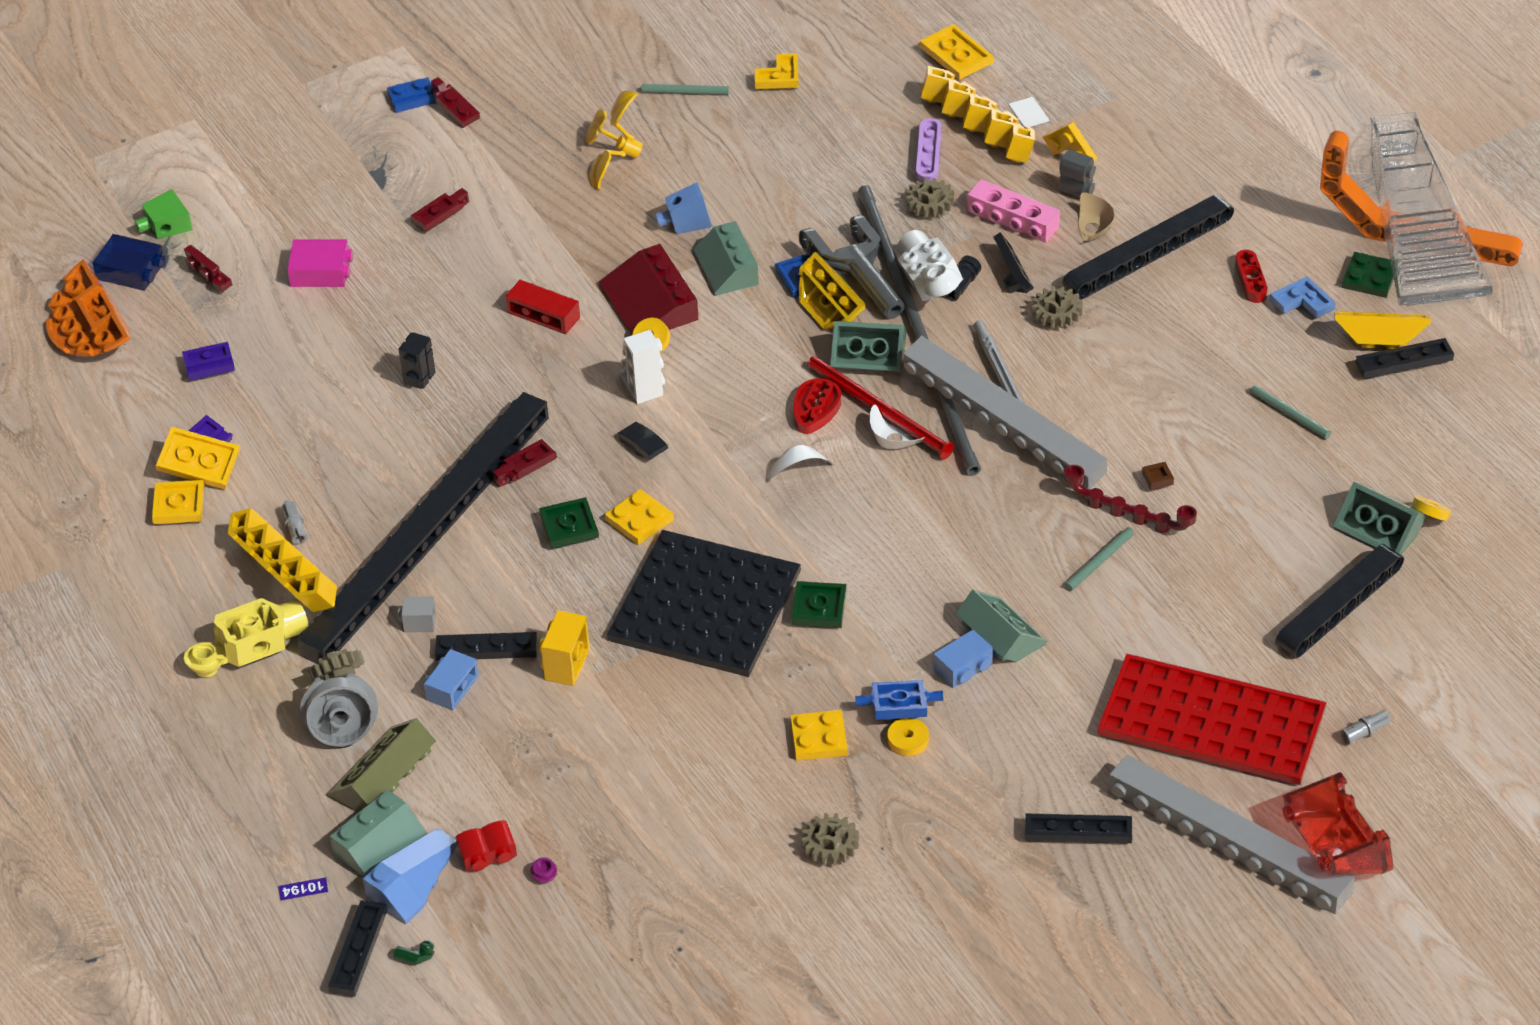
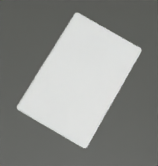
M1033 97L1009 104L1024 127H1031L1049 121Z

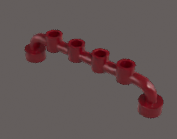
M1070 465L1065 469V482L1078 495L1089 499L1088 504L1091 508L1098 509L1103 505L1111 507V514L1115 517H1121L1125 513L1131 514L1135 524L1144 525L1147 521L1155 523V529L1159 533H1167L1170 529L1183 531L1196 522L1197 511L1192 506L1183 505L1179 507L1176 520H1173L1168 513L1161 512L1157 514L1148 511V507L1143 504L1135 506L1126 503V500L1121 496L1112 498L1104 495L1103 491L1099 488L1091 490L1081 485L1084 481V469L1079 465Z

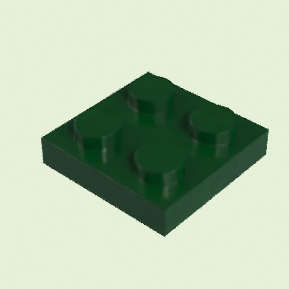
M1354 251L1342 281V288L1387 298L1399 268V261Z
M586 497L539 508L540 517L551 549L599 538L598 528Z
M797 581L791 618L792 625L842 628L847 591L846 584Z

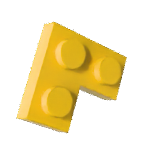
M798 53L776 54V68H755V89L799 88Z
M1074 121L1054 129L1042 137L1054 155L1070 149L1093 157L1094 161L1098 159Z

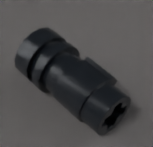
M966 255L958 262L957 267L963 280L955 290L944 295L947 299L957 301L970 282L975 280L982 268L976 258Z

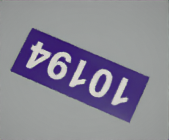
M326 877L279 886L280 900L328 892Z

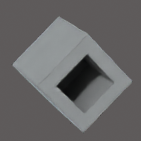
M404 597L403 607L398 608V621L403 622L404 632H434L436 620L434 597Z

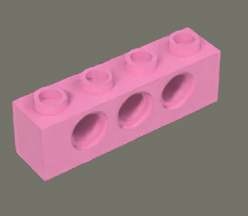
M981 179L967 195V212L1046 243L1059 228L1060 210Z

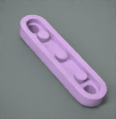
M934 118L924 119L919 127L916 178L920 182H924V178H927L928 181H932L933 178L938 179L942 124Z

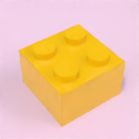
M557 610L554 619H550L546 637H542L539 643V652L542 653L541 669H544L546 681L574 686L590 651L587 616Z

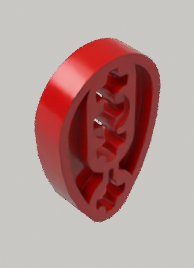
M816 378L808 380L799 386L794 397L793 409L794 422L800 433L811 434L821 429L837 414L841 407V390L836 383L828 379ZM823 391V397L819 398V392ZM819 398V405L815 406V399Z

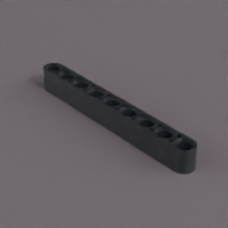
M1212 195L1071 270L1064 276L1062 286L1067 290L1073 289V294L1078 293L1079 299H1085L1228 222L1234 214V208L1219 195Z

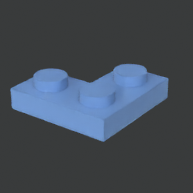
M1308 276L1270 293L1269 301L1283 314L1303 305L1315 318L1335 310L1336 302Z

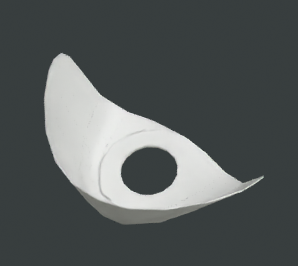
M876 405L872 406L870 425L881 447L886 449L905 448L920 443L925 438L914 440L907 432L884 420ZM896 433L902 436V441L888 440L887 437L890 434Z
M796 445L786 450L771 468L768 482L786 467L805 459L822 458L832 465L833 463L809 446Z

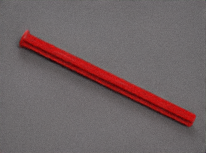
M811 356L807 362V366L824 378L833 381L839 388L869 408L876 405L884 418L916 439L925 437L921 442L939 453L941 459L945 460L952 454L954 450L952 442L943 441L818 357Z

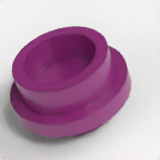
M539 858L530 869L531 877L536 882L548 883L556 877L557 867L551 859Z

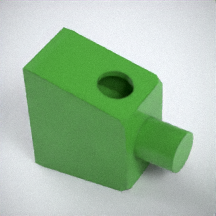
M173 189L142 205L144 217L134 221L139 233L151 229L158 239L193 230L190 214Z

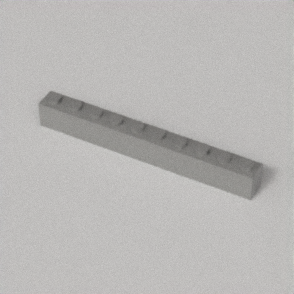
M924 336L918 338L903 353L904 367L910 374L917 375L928 386L938 389L944 397L954 400L962 409L972 412L978 416L980 421L996 428L1002 436L1011 438L1020 448L1027 449L1038 460L1045 461L1051 465L1057 473L1065 475V469L1068 466H1081L1084 469V481L1081 485L1088 489H1091L1106 474V457Z
M1126 755L1110 773L1109 791L1116 797L1123 798L1134 804L1138 809L1145 810L1156 816L1160 821L1167 822L1178 828L1182 833L1200 840L1204 845L1222 852L1228 858L1244 864L1250 870L1258 872L1269 878L1272 882L1293 891L1296 895L1310 900L1321 909L1336 914L1351 896L1354 876L1137 759Z

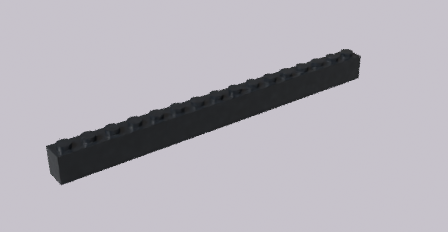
M523 392L517 399L512 401L510 407L498 417L491 428L485 431L481 439L472 445L470 451L463 458L459 459L450 473H447L439 485L430 491L428 497L421 504L417 505L414 512L401 523L398 530L388 537L386 543L378 551L374 552L372 558L365 566L358 570L356 576L344 585L343 590L335 598L334 607L325 609L320 615H317L313 623L305 631L301 632L297 639L301 657L319 664L318 659L330 652L340 651L494 480L493 471L500 468L504 459L520 451L549 419L547 401Z

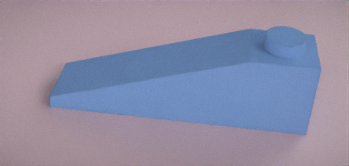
M437 828L383 860L363 878L366 898L371 902L386 904L389 914L407 924L427 903V896L431 889L435 888L442 868L446 867L457 847L456 839Z

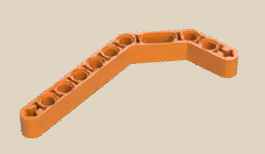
M1342 131L1330 133L1323 152L1320 189L1365 237L1504 266H1514L1518 263L1523 242L1516 236L1381 210L1346 173L1349 148L1348 135Z

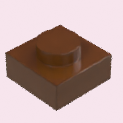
M1166 462L1142 467V475L1150 490L1174 485V477Z

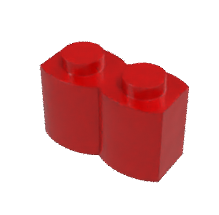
M506 820L495 821L482 828L469 829L456 835L457 846L466 871H481L492 863H506L517 856L516 845Z

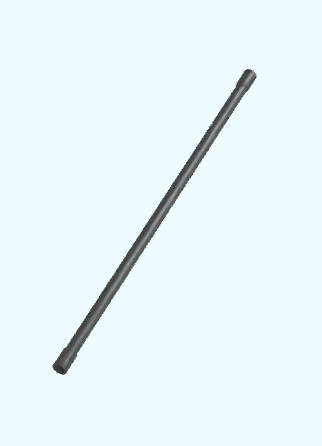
M863 185L858 189V194L863 206L866 208L873 229L881 237L879 242L899 296L905 304L904 309L916 340L921 336L929 340L876 206V200L871 187ZM936 389L959 447L967 474L971 476L977 475L981 471V467L971 448L952 399H947Z

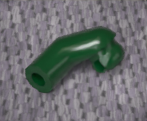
M423 941L419 945L420 948L414 951L397 946L393 957L396 960L417 965L430 960L434 956V944L430 941Z

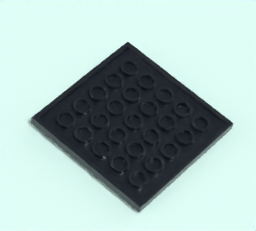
M662 530L609 629L607 639L610 642L749 677L801 572V564Z

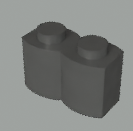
M1070 149L1067 150L1061 158L1059 167L1061 175L1059 191L1061 193L1080 199L1081 193H1093L1095 189L1093 176L1096 171L1093 157Z

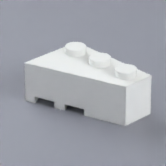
M651 330L626 337L623 340L622 354L623 356L626 355V357L621 360V366H624V370H621L619 375L637 404L663 396L665 379L661 369L664 368V364L660 356V351L663 349L660 339L658 337L655 338Z

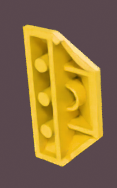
M816 252L799 268V302L825 331L834 328V321L852 322L866 308L863 300Z
M1334 311L1335 320L1357 344H1361V347L1375 348L1376 344L1385 345V348L1388 349L1398 348L1399 345L1405 346L1431 323V318L1428 314Z

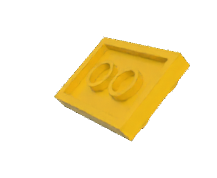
M955 24L920 40V48L945 69L953 73L959 80L994 63V56Z
M171 426L157 461L156 470L189 480H204L206 485L226 490L240 453V446Z

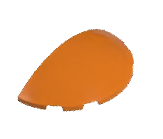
M83 259L63 278L65 285L60 292H54L49 303L51 315L49 319H46L47 333L53 344L64 353L79 357L108 352L131 339L130 331L121 313L99 279Z

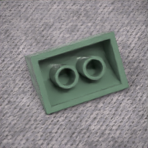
M736 221L714 226L694 248V254L715 296L759 285L758 264Z
M834 321L830 366L842 369L901 372L906 344L905 325Z
M1353 482L1333 527L1374 547L1385 544L1402 555L1417 537L1427 515L1367 485Z
M972 589L956 612L962 619L961 624L967 629L978 633L993 647V654L1002 661L1007 659L1017 662L1047 643L1044 637L999 596Z
M387 789L330 836L334 857L364 878L380 862L427 835V832L406 802Z

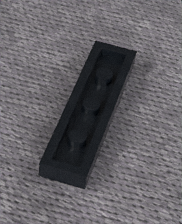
M1446 338L1359 355L1356 356L1355 363L1362 377L1366 379L1453 361L1454 352Z
M537 632L436 635V661L445 657L450 649L475 659L537 657Z
M1025 813V841L1132 843V816Z
M360 900L328 984L329 993L356 997L387 913L386 904Z

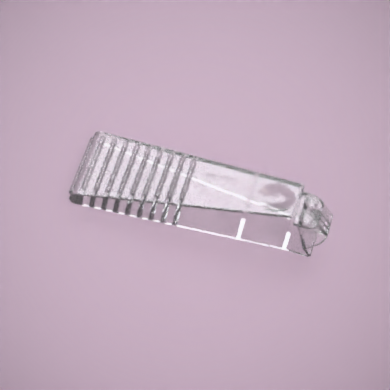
M1416 112L1370 117L1371 125H1368L1370 152L1372 155L1371 164L1399 306L1451 301L1492 294L1491 282L1421 131Z

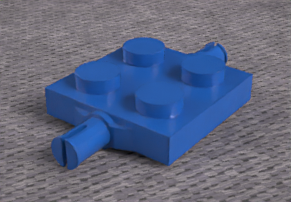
M923 680L872 683L871 695L855 696L856 707L871 705L875 711L876 720L916 719L927 717L928 702L943 701V690L927 692L923 685Z

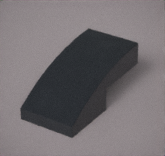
M634 422L618 432L620 441L634 446L636 454L651 460L668 449V445L663 439L641 423Z

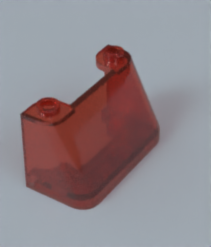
M1341 772L1283 795L1285 806L1282 807V813L1287 822L1291 821L1317 857L1318 864L1323 872H1327L1331 876L1385 874L1393 870L1390 837L1384 829L1376 832L1371 829L1355 807L1354 796L1346 794L1345 784H1347V779Z

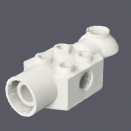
M913 230L904 234L899 240L898 251L901 256L898 258V261L908 282L922 301L932 300L935 297L949 294L963 280L954 258L938 237L928 239L922 231Z

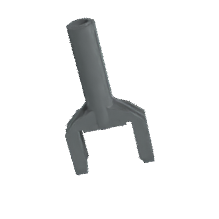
M863 215L850 218L851 235L858 244L836 249L835 252L830 250L815 229L807 228L799 231L800 245L809 257L816 252L838 274H852L887 319H894L901 314L905 304L873 265L878 254L881 237Z

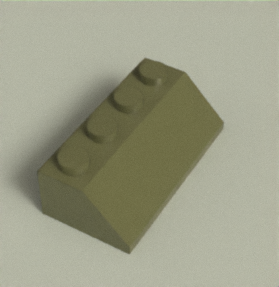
M417 718L394 725L327 794L332 799L359 813L387 789L391 792L395 791L399 786L398 781L414 771V764L430 754V747L436 740Z

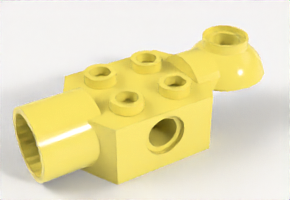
M260 598L215 615L214 620L216 642H202L189 647L184 654L185 664L193 672H196L198 676L207 678L215 675L224 664L230 663L240 667L285 650L287 639L300 635L301 632L309 627L305 611L297 599L276 605Z

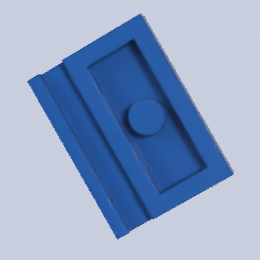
M428 77L387 87L388 96L396 113L436 103V98L433 96L434 92L431 90L432 84Z

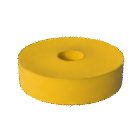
M646 318L639 322L634 328L632 335L651 330L654 337H658L661 341L663 350L660 353H662L670 342L669 328L663 321L657 318Z
M1415 496L1411 507L1443 521H1448L1452 512L1449 508L1420 496Z
M902 718L893 722L888 729V745L892 751L899 755H918L929 744V730L918 719Z

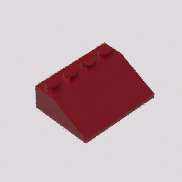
M661 244L639 250L599 281V286L631 336L636 325L646 318L660 319L669 330L699 320L697 298Z

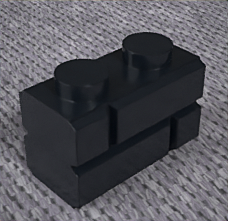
M414 332L410 333L405 342L398 348L403 382L408 386L424 389L429 379L436 373L433 350L431 348L432 343L428 336Z

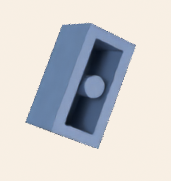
M971 630L934 653V671L954 688L961 683L967 682L972 676L988 669L992 665L993 647L978 633Z
M450 649L446 656L439 660L433 673L428 675L424 681L426 700L453 711L479 676L477 659Z

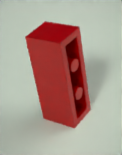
M521 279L505 296L507 313L565 335L580 319L578 300Z

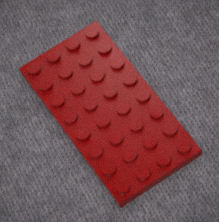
M1126 653L1099 723L1097 734L1301 785L1327 702Z

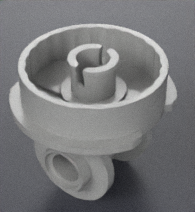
M348 672L346 677L330 678L325 681L320 679V677H315V681L304 692L300 703L301 719L308 732L320 742L336 747L354 744L365 737L375 722L378 712L377 698L372 687L362 678L353 675V672ZM338 711L345 712L342 715H335V713Z

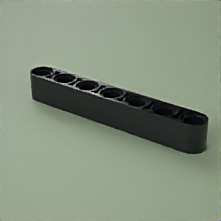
M1385 544L1377 546L1283 627L1276 637L1275 644L1295 658L1301 657L1392 578L1402 567L1404 556Z

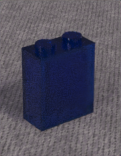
M112 234L92 264L94 273L100 281L145 291L149 284L154 281L160 268H163L166 258L160 244Z

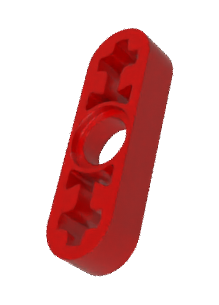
M1240 250L1236 254L1235 266L1246 298L1253 303L1264 302L1267 298L1268 286L1257 255L1251 250ZM1248 274H1254V275H1256L1257 277H1256V278H1248V277H1246V275H1248Z

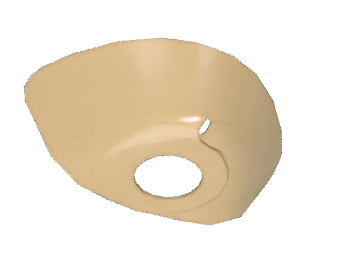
M1084 192L1080 195L1079 231L1083 240L1088 242L1101 237L1110 230L1115 213L1113 207L1107 201L1096 195ZM1091 223L1097 224L1099 230L1090 233L1086 231L1085 226Z

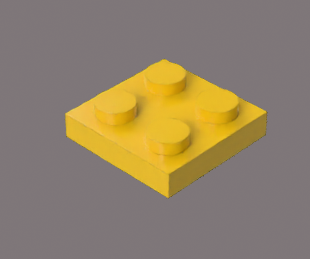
M204 480L155 483L152 512L153 524L202 522L205 491Z
M641 489L604 514L607 523L638 546L674 520L673 512Z
M842 710L790 715L796 761L848 756Z

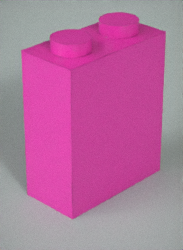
M293 239L287 270L290 287H345L346 278H350L349 262L353 261V250L349 249L347 239Z

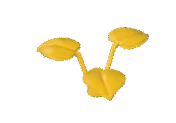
M622 91L616 98L610 112L612 116L610 124L616 126L625 136L617 137L602 129L607 118L606 112L602 109L596 112L586 132L585 142L588 144H592L596 140L599 132L617 141L616 148H618V151L605 150L603 155L599 154L591 166L589 181L597 190H600L601 180L610 163L611 155L622 157L627 155L636 159L642 150V143L635 140L634 136L630 135L618 124L627 107L638 95L635 92Z

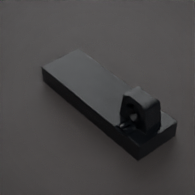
M1001 232L993 236L1012 272L1003 280L1006 288L1011 293L1021 288L1026 293L1034 289L1010 242Z

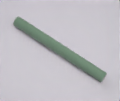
M642 84V93L729 95V86Z
M1254 385L1251 388L1250 393L1321 437L1325 439L1330 437L1331 431L1259 386Z
M1127 527L1067 581L1065 588L1068 591L1074 590L1134 535V531Z

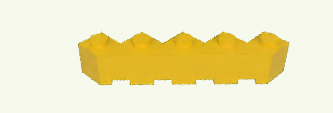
M932 66L927 67L921 87V98L930 103H942V113L952 118H963V128L973 133H984V143L995 148H1006V158L1016 163H1028L1035 142L1034 129L1029 126L1024 128L1019 125L1018 118L1008 111L1002 113L996 109L997 104L986 96L980 98L975 94L976 89L966 82H957L954 79L955 75L950 71Z
M252 508L231 513L228 535L312 612L334 607L337 585L319 571L314 564L270 526L266 520Z

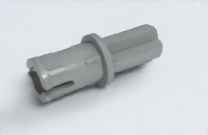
M287 500L282 505V511L286 519L284 522L285 527L289 529L294 544H301L299 536H301L304 543L307 540V534L303 527L304 519L299 515L296 503Z
M1382 710L1368 718L1362 717L1359 719V722L1340 731L1341 737L1347 745H1350L1362 737L1372 736L1374 731L1389 724L1391 717L1386 710Z

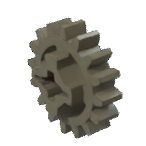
M924 178L922 183L917 180L916 186L910 184L909 190H906V206H909L910 212L915 211L916 216L924 214V218H927L928 215L936 218L938 213L944 216L945 211L950 212L951 206H954V190H951L950 184L945 185L944 180L936 182V178H933L932 181Z
M1052 286L1051 290L1048 291L1044 288L1043 294L1037 292L1036 298H1033L1032 314L1036 315V321L1042 320L1043 326L1048 323L1051 328H1054L1055 325L1063 328L1064 324L1072 326V321L1078 322L1079 316H1082L1083 301L1079 299L1078 293L1073 294V289L1064 291V286H1061L1060 289Z
M347 649L333 651L318 659L319 664L313 665L314 667L309 669V673L313 682L315 677H320L324 681L330 678L346 677L348 672L355 674L354 669L359 668L365 661L361 651L358 650L348 652Z
M824 813L823 819L815 816L814 823L807 822L806 829H802V848H805L806 856L812 855L813 862L821 859L824 866L828 861H832L833 866H836L837 860L845 863L847 862V855L850 857L855 856L854 849L859 848V831L855 829L854 822L848 824V817L845 816L839 819L838 813H835L833 818H829V815Z

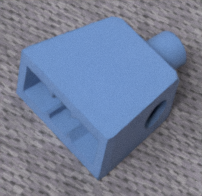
M698 182L667 196L665 201L668 210L656 213L659 226L673 223L674 229L678 234L712 227Z

